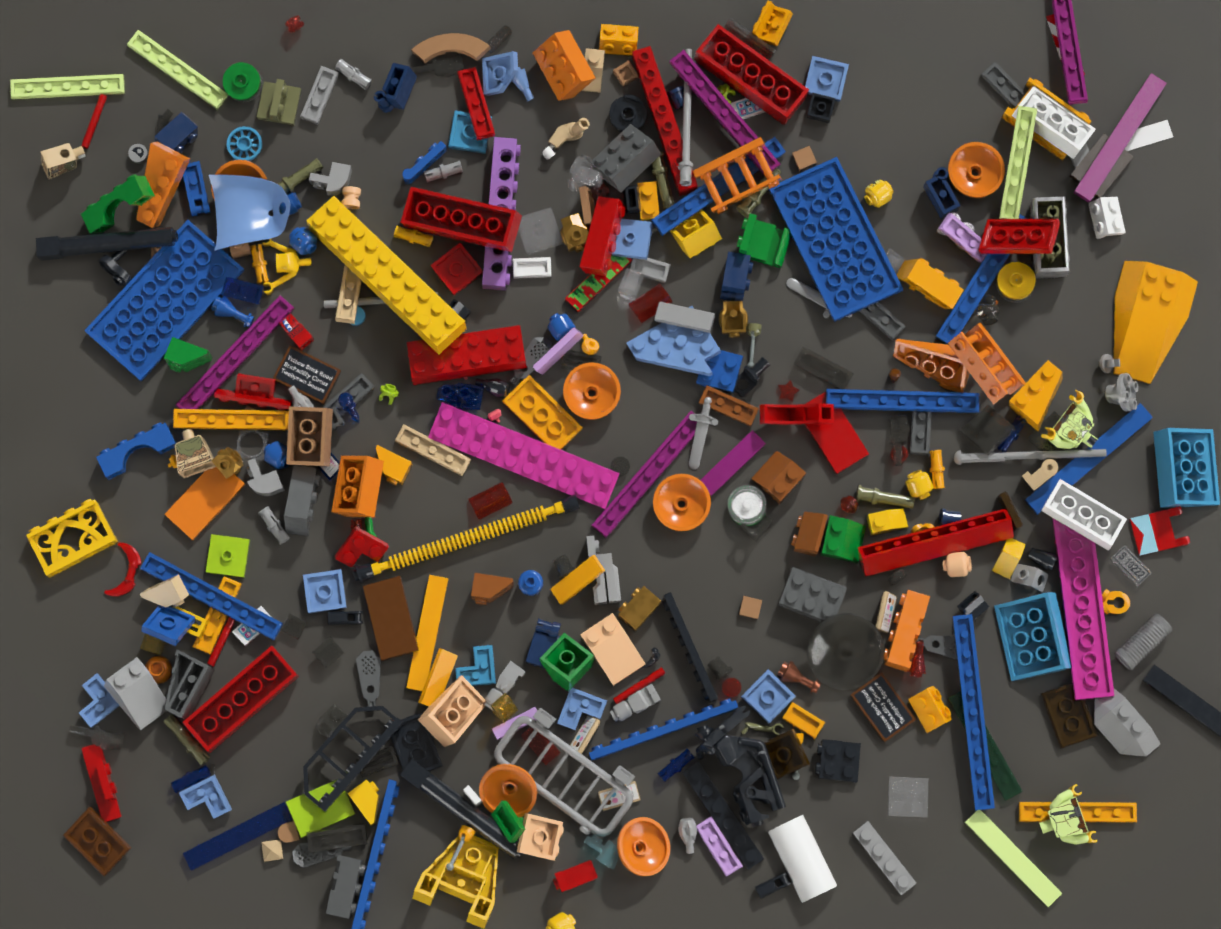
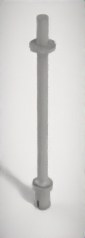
M685 49L686 53L692 58V49ZM685 81L682 161L678 164V169L680 170L679 184L690 186L692 184L691 171L693 170V163L690 161L691 88Z

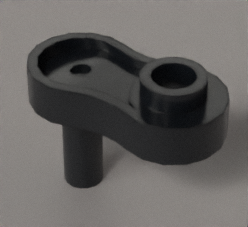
M126 250L116 251L111 257L103 255L98 260L100 266L113 277V281L119 286H126L131 281L130 275L116 263L127 253Z

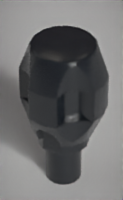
M477 378L475 381L476 386L483 387L491 395L497 397H506L510 389V385L507 382L497 378L489 380Z

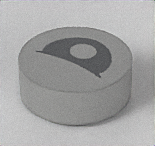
M134 144L130 147L128 155L132 162L140 164L147 160L148 151L144 145Z

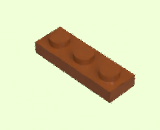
M707 385L699 401V404L703 405L704 399L710 397L712 400L710 409L750 427L759 408Z

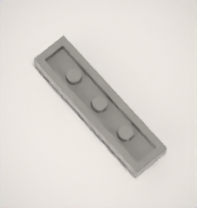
M869 821L852 833L900 895L916 884L915 880Z

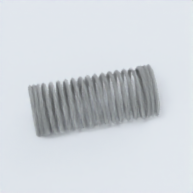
M1155 613L1114 654L1127 669L1133 670L1135 665H1138L1140 660H1143L1142 658H1145L1148 655L1147 653L1152 651V648L1155 649V646L1160 644L1162 639H1165L1167 634L1172 632V628L1163 617Z

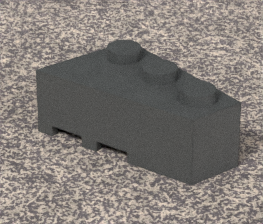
M298 465L293 467L284 513L285 531L288 534L309 536L310 523L314 515L313 504H316L317 500L315 490L320 484L317 468Z
M338 855V864L333 876L334 881L330 890L326 914L351 919V915L355 916L357 904H354L355 897L360 895L362 885L359 884L360 877H364L366 865H363L364 861Z

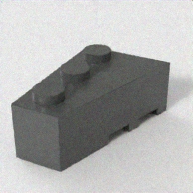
M176 649V659L172 668V680L168 689L165 710L185 720L192 714L215 669Z

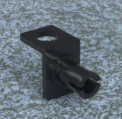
M761 357L751 368L746 365L743 372L738 376L734 390L741 397L746 396L759 383L760 378L758 376L770 366L769 362L764 357ZM739 380H746L749 384L748 388L745 390L739 389L737 385Z

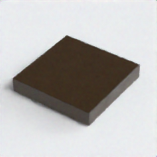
M794 729L764 742L777 780L810 765Z

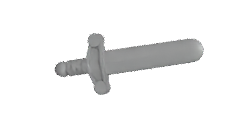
M794 278L787 280V287L825 307L823 317L829 318L830 313L819 291Z
M710 397L704 399L701 414L689 415L690 420L697 421L688 463L689 468L692 470L698 469L700 465L708 425L715 426L718 424L717 419L709 416L710 404L712 402Z

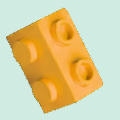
M768 0L761 10L758 21L753 26L752 33L758 41L778 46L793 13L791 10L775 6L772 1Z
M601 24L599 50H605V54L632 56V51L637 50L639 27Z
M934 686L908 699L926 733L952 720L949 708L944 705L940 692Z

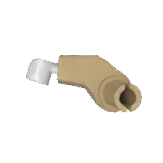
M581 118L578 122L559 126L548 141L550 145L543 151V156L546 160L555 155L552 150L553 148L558 149L565 141H574L581 138L584 133L583 131L590 126L589 121L586 118Z

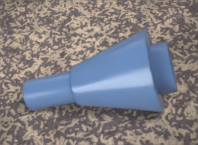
M518 67V72L512 79V82L523 92L527 101L534 99V96L529 89L525 68L521 69Z

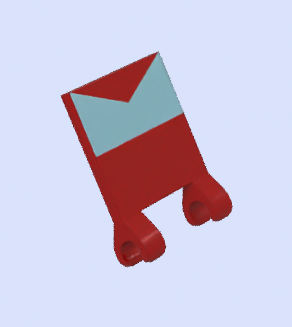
M1180 506L1130 518L1139 556L1185 546L1190 543L1188 536L1175 539L1170 517L1182 514Z

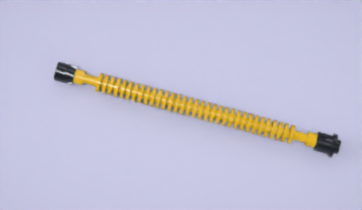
M576 495L560 499V502L554 503V506L543 509V506H540V510L536 507V512L530 509V514L528 510L526 515L524 512H521V517L519 513L516 514L517 518L512 515V520H510V517H507L508 521L503 518V523L497 520V525L494 521V526L488 523V528L486 524L483 525L484 529L479 526V531H477V528H474L475 532H472V529H470V534L464 531V536L461 532V537L455 534V539L453 535L450 536L451 540L445 537L446 542H444L443 538L441 539L442 543L436 540L437 545L433 541L431 542V547L427 543L428 548L422 545V550L420 546L417 547L418 551L412 548L413 553H411L410 549L408 554H406V551H403L404 556L400 552L398 553V558L396 554L393 555L394 559L388 556L389 561L380 564L376 562L361 566L355 565L356 569L352 570L355 580H360L362 584L364 583L363 581L374 578V575L382 573L381 571L392 568L395 571V566L401 569V564L404 568V563L410 566V561L413 565L415 564L414 560L419 563V558H421V561H424L423 557H426V560H428V555L434 558V553L437 557V552L443 555V550L446 554L448 553L447 549L452 552V547H454V550H457L456 546H459V549H461V544L467 547V542L470 546L471 541H473V544H476V539L479 543L481 542L480 538L483 541L486 540L485 536H487V539H490V535L494 538V533L500 536V531L503 535L505 534L504 530H506V533H509V528L512 532L514 531L513 527L516 530L519 529L518 525H520V528H523V524H525V527L528 526L527 522L533 525V520L536 524L538 523L537 519H539V522H542L543 517L545 521L547 520L546 516L554 513L560 514L565 512L566 514L578 510L580 507Z

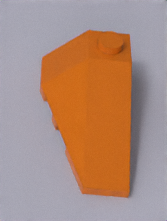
M896 339L894 358L912 369L920 370L924 373L925 377L928 379L930 377L933 378L945 389L960 393L964 392L970 373L949 345Z

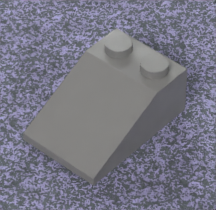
M138 657L106 679L104 687L140 731L167 712L165 710V696Z

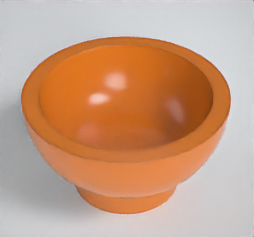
M154 656L145 664V667L157 684L166 682L172 675V664L163 656Z

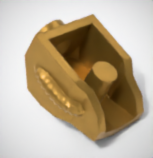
M579 213L562 218L560 233L568 251H584L589 227L584 224V221H581Z
M723 301V309L719 314V325L722 329V334H728V337H740L741 333H746V326L748 324L747 311L743 308L742 301Z
M229 447L219 450L218 455L211 460L226 479L233 474H238L243 466L240 454Z

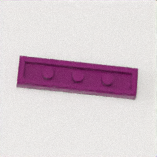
M753 430L700 480L707 487L710 497L766 445Z

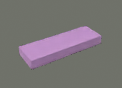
M948 213L938 229L977 262H982L987 255L980 254L978 250L982 238L952 213Z
M572 328L533 365V368L543 375L584 335L576 328Z
M712 816L696 826L699 835L726 877L743 867Z

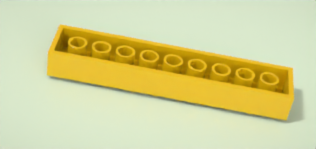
M335 196L306 220L308 229L438 354L445 350L466 330L465 320Z

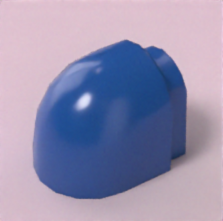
M296 193L287 195L291 205L289 215L299 212L298 209L302 208ZM284 202L279 207V212L283 214L286 210Z

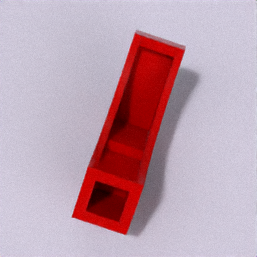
M834 404L760 405V424L822 425L834 423Z

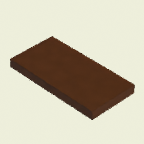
M401 576L363 586L381 660L384 661L419 651Z

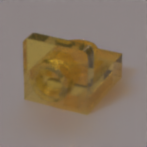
M506 693L491 705L494 715L503 723L518 711Z

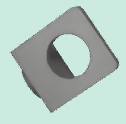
M1017 564L1011 581L1031 586L1043 592L1048 574L1036 567ZM1041 575V576H1042V582H1041V584L1038 586V578H1039V576Z

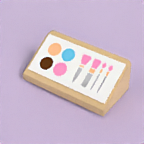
M885 591L882 594L875 631L889 633L897 599L890 592Z
M587 716L570 746L583 754L599 727L600 720Z
M632 781L629 786L625 784L633 795V802L640 801L636 782ZM612 788L598 792L601 804ZM616 789L604 806L603 811L622 806L625 802V796Z

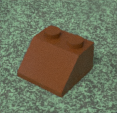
M776 451L751 480L780 505L805 477L806 472L791 459Z
M804 512L803 516L798 517L796 527H799L798 535L794 534L791 543L794 546L793 551L816 557L826 525L827 514Z
M475 573L471 593L472 600H475V604L487 605V602L492 603L514 587L513 578Z

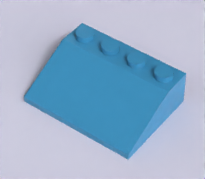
M1166 428L1153 432L1160 508L1220 505L1213 429Z
M1047 592L994 606L1011 681L1072 668L1055 592Z

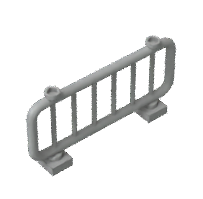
M542 708L537 710L533 716L536 721L528 716L517 718L495 748L494 757L499 765H514L536 733L539 732L550 742L528 773L530 775L553 743L566 753L543 786L536 783L537 793L581 824L579 829L584 834L589 835L592 832L599 837L610 835L633 803V795L625 784L629 786L635 776L619 765L612 774L615 778L550 732L545 727L550 728L556 721V718ZM522 724H527L534 731L513 761L509 763L502 757V751ZM570 755L580 762L581 766L557 798L545 788ZM587 767L598 776L576 807L572 809L562 802L561 799L583 768ZM602 778L613 788L590 821H588L577 810L599 779ZM617 789L625 796V802L605 829H600L593 822Z

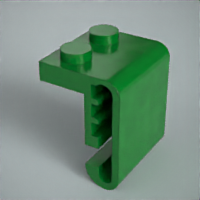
M750 213L748 219L744 218L742 229L745 230L743 237L739 236L736 247L740 248L739 253L751 255L750 260L782 268L791 238L790 230L784 228V230L777 229L776 225L756 220L757 215Z

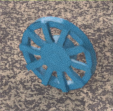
M246 126L238 127L229 134L227 149L234 159L251 161L260 154L262 139L255 129ZM243 130L249 131L247 136H244ZM240 131L241 137L238 138L235 133ZM253 132L256 136L250 139L251 133ZM232 137L237 140L236 143L230 142ZM259 139V144H252L253 141ZM230 145L237 146V148L231 151ZM252 147H258V150L255 152ZM238 150H240V153H239L238 156H236V155L233 154V153L237 152ZM248 151H251L254 155L249 157ZM243 152H245L246 158H241Z

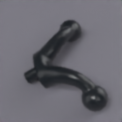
M657 648L651 649V654L653 655L646 665L640 669L648 668L660 659L661 655L658 653Z

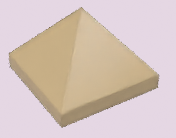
M281 840L261 842L264 862L283 859Z

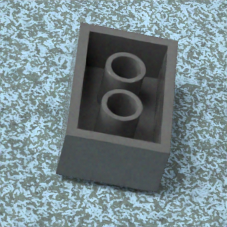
M630 124L590 163L598 176L619 192H622L661 153L652 139Z
M792 567L778 606L832 626L847 587Z

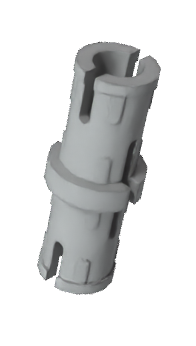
M340 59L336 64L335 69L348 77L350 82L357 83L364 90H367L371 85L372 80L359 72L357 67L350 66L343 59Z
M459 160L458 162L448 165L441 164L440 167L424 171V175L428 183L436 179H446L447 176L462 173L463 169Z
M269 506L259 512V515L268 526V531L272 532L280 545L290 539L281 526V521L277 520Z

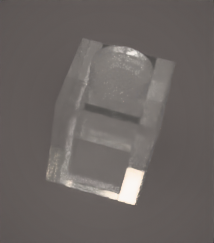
M627 268L618 288L620 296L628 300L636 299L644 281V274Z

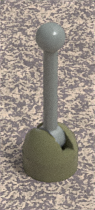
M748 323L746 326L747 334L751 337L750 360L747 364L749 368L754 365L755 337L761 333V324Z

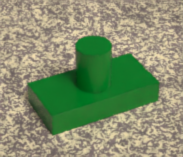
M501 801L491 814L510 843H515L526 830L523 826L524 818L517 817L507 801Z

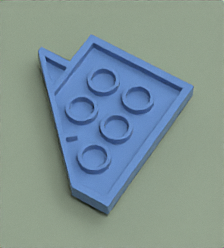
M660 323L626 343L636 361L706 376L713 375L706 361L721 353L720 348L710 333L666 323Z

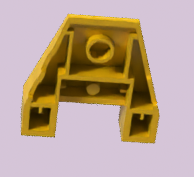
M457 836L446 850L434 860L429 868L421 874L412 899L431 906L439 889L473 904L466 922L485 929L495 903L499 848L489 841L474 836L471 841L464 842L453 864V870L449 871L446 869V865L450 863L461 841L459 836Z

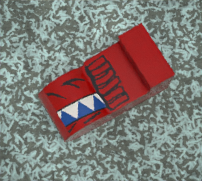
M291 313L279 322L283 330L301 351L314 341L313 336Z

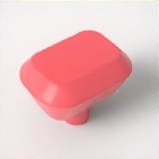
M495 409L488 414L487 418L491 421L496 420L499 423L501 410Z

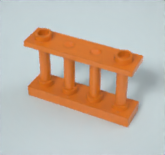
M761 137L693 170L697 179L701 178V180H704L716 206L711 208L713 213L721 214L728 210V206L766 187L771 189L779 185L778 181L782 180L779 174L773 176L762 153V147L766 145ZM750 153L756 156L767 179L758 185L745 162V156ZM734 161L738 163L750 189L739 193L728 170V164ZM716 170L722 173L733 196L724 202L711 179V173Z
M981 322L966 334L960 332L948 342L949 346L993 405L1007 394L1012 395L1026 384Z

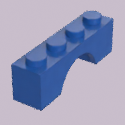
M157 423L151 427L152 430L146 433L144 431L134 435L135 438L129 441L123 440L117 443V447L111 450L110 448L102 450L96 458L105 477L110 480L125 473L126 462L129 456L137 449L151 448L161 455L175 448L176 441L166 423Z

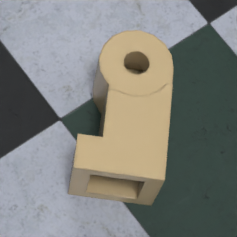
M1047 459L1042 463L1041 468L1032 475L1027 471L1022 477L1035 491L1057 473L1058 464L1053 459Z

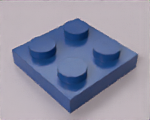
M721 350L719 355L706 361L713 375L698 374L696 384L707 385L714 389L734 393L743 356Z
M158 605L142 625L141 632L176 646L195 623V616L171 606L165 608Z

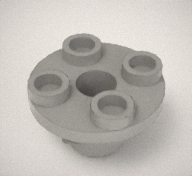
M1122 373L1114 385L1106 387V400L1109 403L1120 405L1124 411L1136 410L1138 384L1132 380L1130 374Z

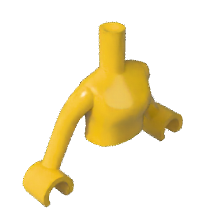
M272 238L267 243L263 242L262 245L265 247L271 246L284 252L283 254L276 253L277 273H288L272 283L265 282L263 286H270L271 289L263 292L266 295H271L275 287L296 276L299 266H311V258L299 259L296 250L272 241Z

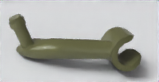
M747 722L741 734L745 735L747 730L751 728L757 731L773 732L774 735L778 736L780 734L775 732V727L780 726L782 729L784 727L780 723L774 726H765Z

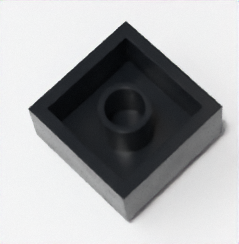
M813 93L807 118L830 123L836 98Z

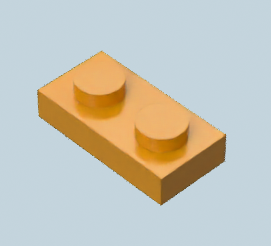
M656 181L637 183L641 203L640 219L641 221L652 220L659 215Z

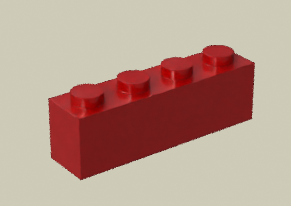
M598 196L580 263V268L586 274L607 276V272L611 268L612 253L616 250V238L620 234L621 219L625 215V206L620 199Z

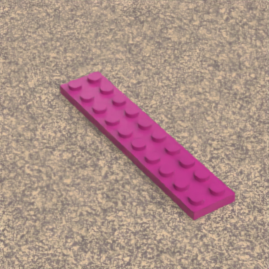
M444 402L441 403L428 436L432 440L571 496L576 495V498L606 509L620 474Z
M1052 518L1067 642L1072 667L1075 700L1115 696L1096 545L1093 541Z

